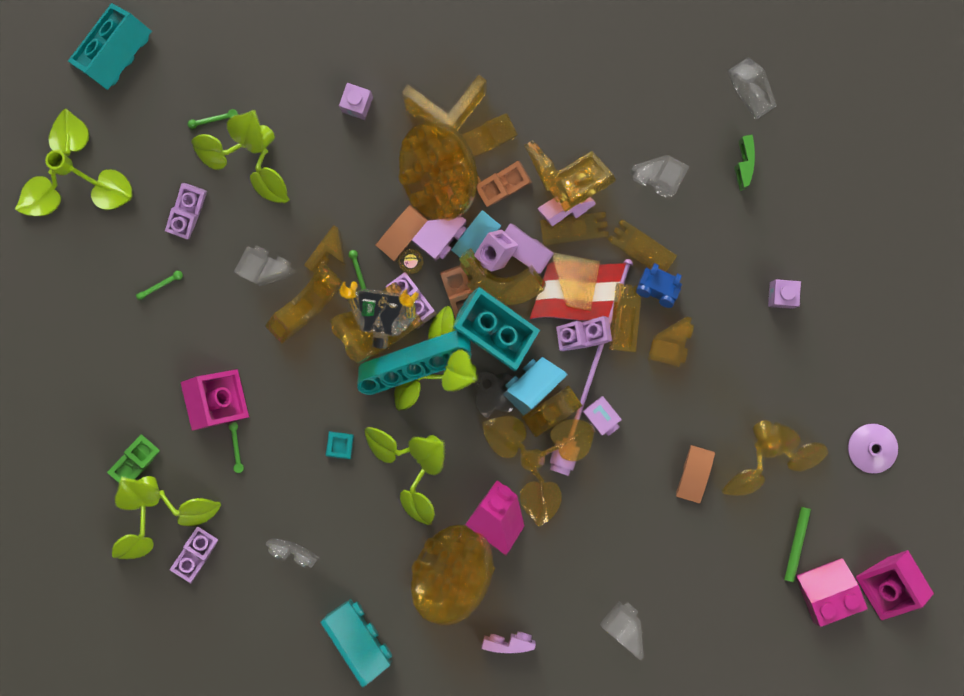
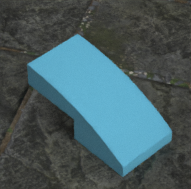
M482 210L451 251L471 266L476 260L474 254L489 232L499 230L501 225Z

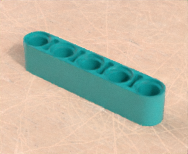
M455 330L360 364L358 368L357 388L365 395H372L446 370L445 367L448 365L450 356L457 350L467 352L469 358H471V340Z

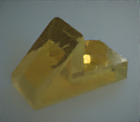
M334 225L304 264L305 267L314 273L325 268L329 262L327 258L329 254L345 265L340 230Z

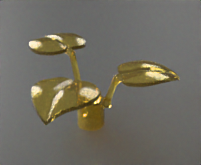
M502 416L484 421L483 430L485 437L495 453L501 457L512 458L517 454L518 449H521L522 456L520 461L522 467L531 471L539 480V482L532 481L524 486L520 495L521 504L537 526L545 524L558 511L562 494L555 482L544 483V479L537 469L543 466L546 455L558 449L561 457L565 460L578 461L584 458L592 446L595 432L594 426L583 420H564L558 423L551 431L550 436L556 444L555 446L545 451L538 449L526 451L522 442L525 440L527 432L524 423L514 416Z
M761 421L753 427V432L758 441L755 443L758 465L756 471L754 469H747L740 472L721 491L727 495H747L758 490L765 482V477L761 474L763 471L762 456L771 458L786 453L789 458H792L787 463L789 469L805 471L822 462L829 451L824 444L809 443L800 447L796 453H792L791 451L796 449L801 442L798 433L776 422L772 425L770 421Z

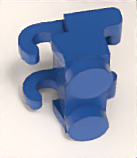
M654 263L651 269L645 268L636 288V293L645 298L652 296L659 299V303L663 307L672 308L681 290L682 284L679 282L682 275L678 273L676 276L658 269L659 265Z

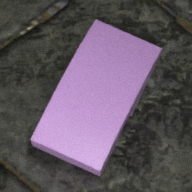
M182 183L175 207L171 208L165 231L189 239L196 225L207 191L187 183Z
M582 189L562 194L537 209L551 226H554L570 213L575 218H578L596 203Z
M509 224L505 233L519 245L512 256L541 274L554 253L538 240L528 236L517 226Z
M406 272L385 286L392 296L400 297L405 289H407V294L412 297L414 292L419 294L413 304V315L409 317L417 329L437 315ZM402 305L401 308L407 315L406 307Z
M606 316L585 322L575 321L556 327L560 351L581 349L612 342L609 318Z
M197 526L184 545V549L170 568V571L192 584L216 546L218 539Z
M517 632V635L511 633L508 643L504 642V637L491 634L490 637L484 635L481 649L498 653H521L534 650L536 643L535 640H531V635L523 632Z

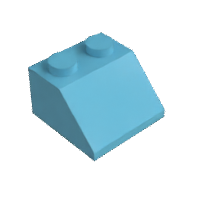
M543 357L537 362L532 359L523 368L526 373L520 379L515 375L505 385L508 390L503 395L523 415L532 410L567 376L562 369Z

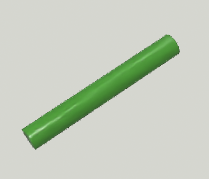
M801 507L784 578L787 581H795L811 512L809 508Z

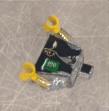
M343 282L340 294L347 299L361 331L373 333L372 347L386 349L388 335L396 336L401 334L416 318L415 301L419 296L417 292H414L413 295H408L407 289L402 294L362 289L357 293V282H352L350 288Z

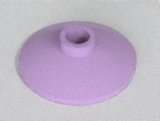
M866 424L859 427L851 435L848 443V454L852 463L861 471L880 473L890 468L895 462L898 455V443L894 434L888 428L879 424ZM874 444L879 446V451L876 454L872 452Z

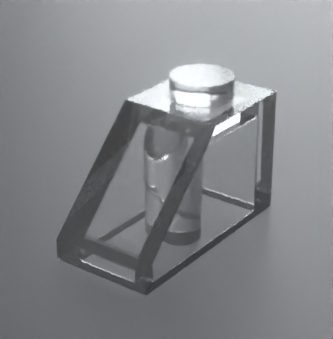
M747 57L728 70L734 89L755 119L760 118L777 106L764 68Z
M619 601L600 625L641 661L644 653L641 620L636 616L639 611L628 602L623 605Z

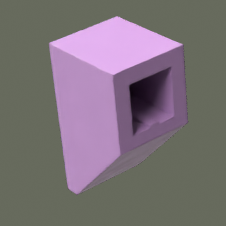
M463 217L427 221L412 239V242L433 260L437 261L439 257L443 260L452 249L449 246L455 238L459 240L466 231L465 225L467 221Z

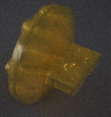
M428 121L413 127L402 140L399 155V181L404 186L411 205L434 220L444 219L449 221L466 213L475 199L477 185L481 180L477 174L472 151L462 135L446 123Z
M453 525L426 540L418 559L412 565L413 574L411 582L413 604L424 619L437 625H452L467 618L478 607L488 590L492 574L496 569L493 566L492 550L487 539L466 525Z

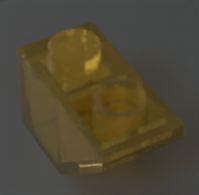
M685 317L653 337L648 360L674 367H679L681 362L685 363L688 349L684 348L686 339H691L694 325L690 324L692 318Z
M568 385L522 416L534 436L537 437L570 416L583 405Z

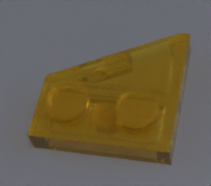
M554 253L552 259L566 306L591 311L600 261Z

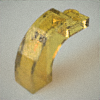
M471 248L459 258L462 270L467 275L471 274L472 276L467 286L473 292L480 287L504 305L526 302L540 294L546 287L545 281L532 265L516 276L504 278L498 277L485 269L474 256L475 253Z
M326 264L323 265L294 299L273 314L265 327L283 344L310 322L332 300L343 282Z

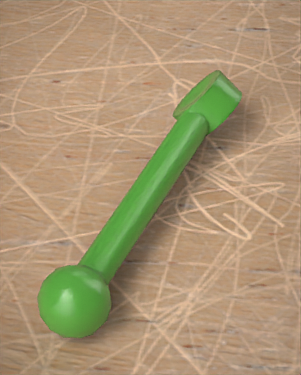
M231 109L227 114L197 121L191 119L188 121V127L194 129L197 125L231 118L238 115V112Z
M351 250L348 256L353 261L361 290L369 292L366 290L357 260L358 252Z
M177 270L173 273V276L146 291L138 293L136 295L137 300L145 298L148 294L174 280H181L183 277L182 272Z
M232 421L229 423L228 428L232 432L236 461L234 471L241 473L244 470V465L240 461L236 432L238 424Z

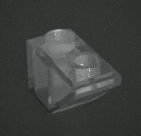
M666 155L634 165L629 174L633 176L632 179L641 185H646L647 183L655 187L654 191L664 197H668V195L673 197L689 166Z
M256 245L254 249L249 246L246 247L234 273L261 286L291 276L295 270L289 267L291 262L279 256L275 260L267 256L269 251Z

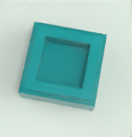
M329 431L326 456L351 459L354 434Z

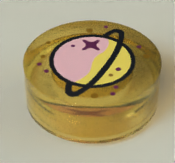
M407 249L400 254L398 263L403 272L416 274L423 267V257L417 250Z

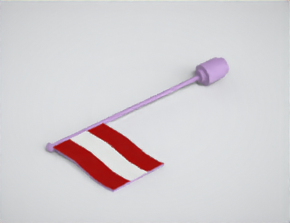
M626 259L620 264L604 265L572 261L548 263L530 319L552 317L588 321L606 316L609 318L611 325L629 267L633 266L632 260ZM604 344L598 346L569 437H563L562 441H556L549 462L551 463L550 470L569 476L570 471L574 469L580 448L576 446L577 441H574L573 437Z

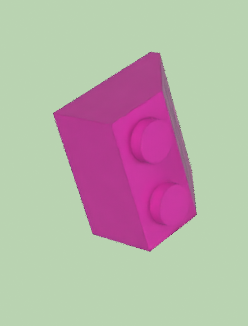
M238 369L197 376L180 382L192 431L249 417Z
M497 480L465 525L503 554L507 555L524 528L518 496L509 487Z
M908 550L887 557L856 576L857 581L881 621L922 608L934 594Z
M843 558L796 575L813 623L820 627L868 609L860 587Z

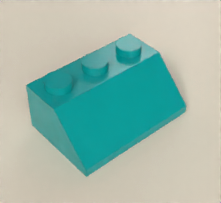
M111 3L68 62L108 90L118 82L120 73L132 63L135 53L147 43L152 31L131 13Z
M480 287L468 296L458 312L453 326L455 330L514 371L518 369L540 331Z
M349 599L328 613L320 623L361 686L364 687L391 665L392 661L390 658L392 653L386 644L381 645L376 638L379 634L372 623L367 624L363 618L365 612L361 605Z

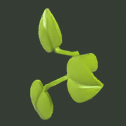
M64 109L56 118L49 134V146L52 151L47 154L45 162L50 168L48 173L51 174L52 183L43 176L31 178L24 185L15 209L22 214L35 217L45 216L55 211L61 202V195L55 190L58 186L56 174L66 175L73 172L91 184L96 185L91 191V198L97 207L104 210L116 209L129 202L132 198V187L128 179L116 170L108 169L102 171L98 181L73 167L71 159L67 156L71 154V151L78 152L85 147L89 139V131L80 119L69 110Z
M255 111L232 116L227 121L229 135L238 143L228 150H223L221 142L211 135L201 134L192 139L191 144L198 157L204 164L215 170L223 169L227 165L224 155H229L241 147L246 148L252 153H261L255 167L257 172H253L250 175L252 186L259 195L269 201L286 203L290 200L282 177L271 168H261L263 159L268 153L266 148L274 141L275 135L269 127L259 124Z
M450 306L444 307L435 316L429 327L428 339L455 331L453 328L455 319ZM463 350L454 352L448 360L444 374H431L396 386L394 400L398 411L407 410L416 403L420 394L419 381L421 379H442L443 388L450 392L460 390L476 381L477 369L474 364H471L467 352Z
M366 427L365 436L367 443L378 459L386 463H393L396 460V456L410 452L417 463H420L421 471L410 487V491L403 490L400 493V501L404 510L413 519L420 523L431 525L435 516L433 505L426 496L416 492V487L425 472L437 475L442 470L444 442L434 435H429L426 439L414 437L409 441L408 448L397 450V443L389 434L376 428Z
M146 476L138 481L122 477L115 495V504L117 507L125 510H134L141 507L140 533L138 536L128 534L117 540L112 548V557L135 559L145 556L153 549V540L149 537H144L146 506L152 507L157 505L160 498H162L173 515L178 516V524L183 526H196L207 522L218 512L221 502L202 498L191 499L184 502L179 507V510H176L165 496L164 490L159 491L155 477Z

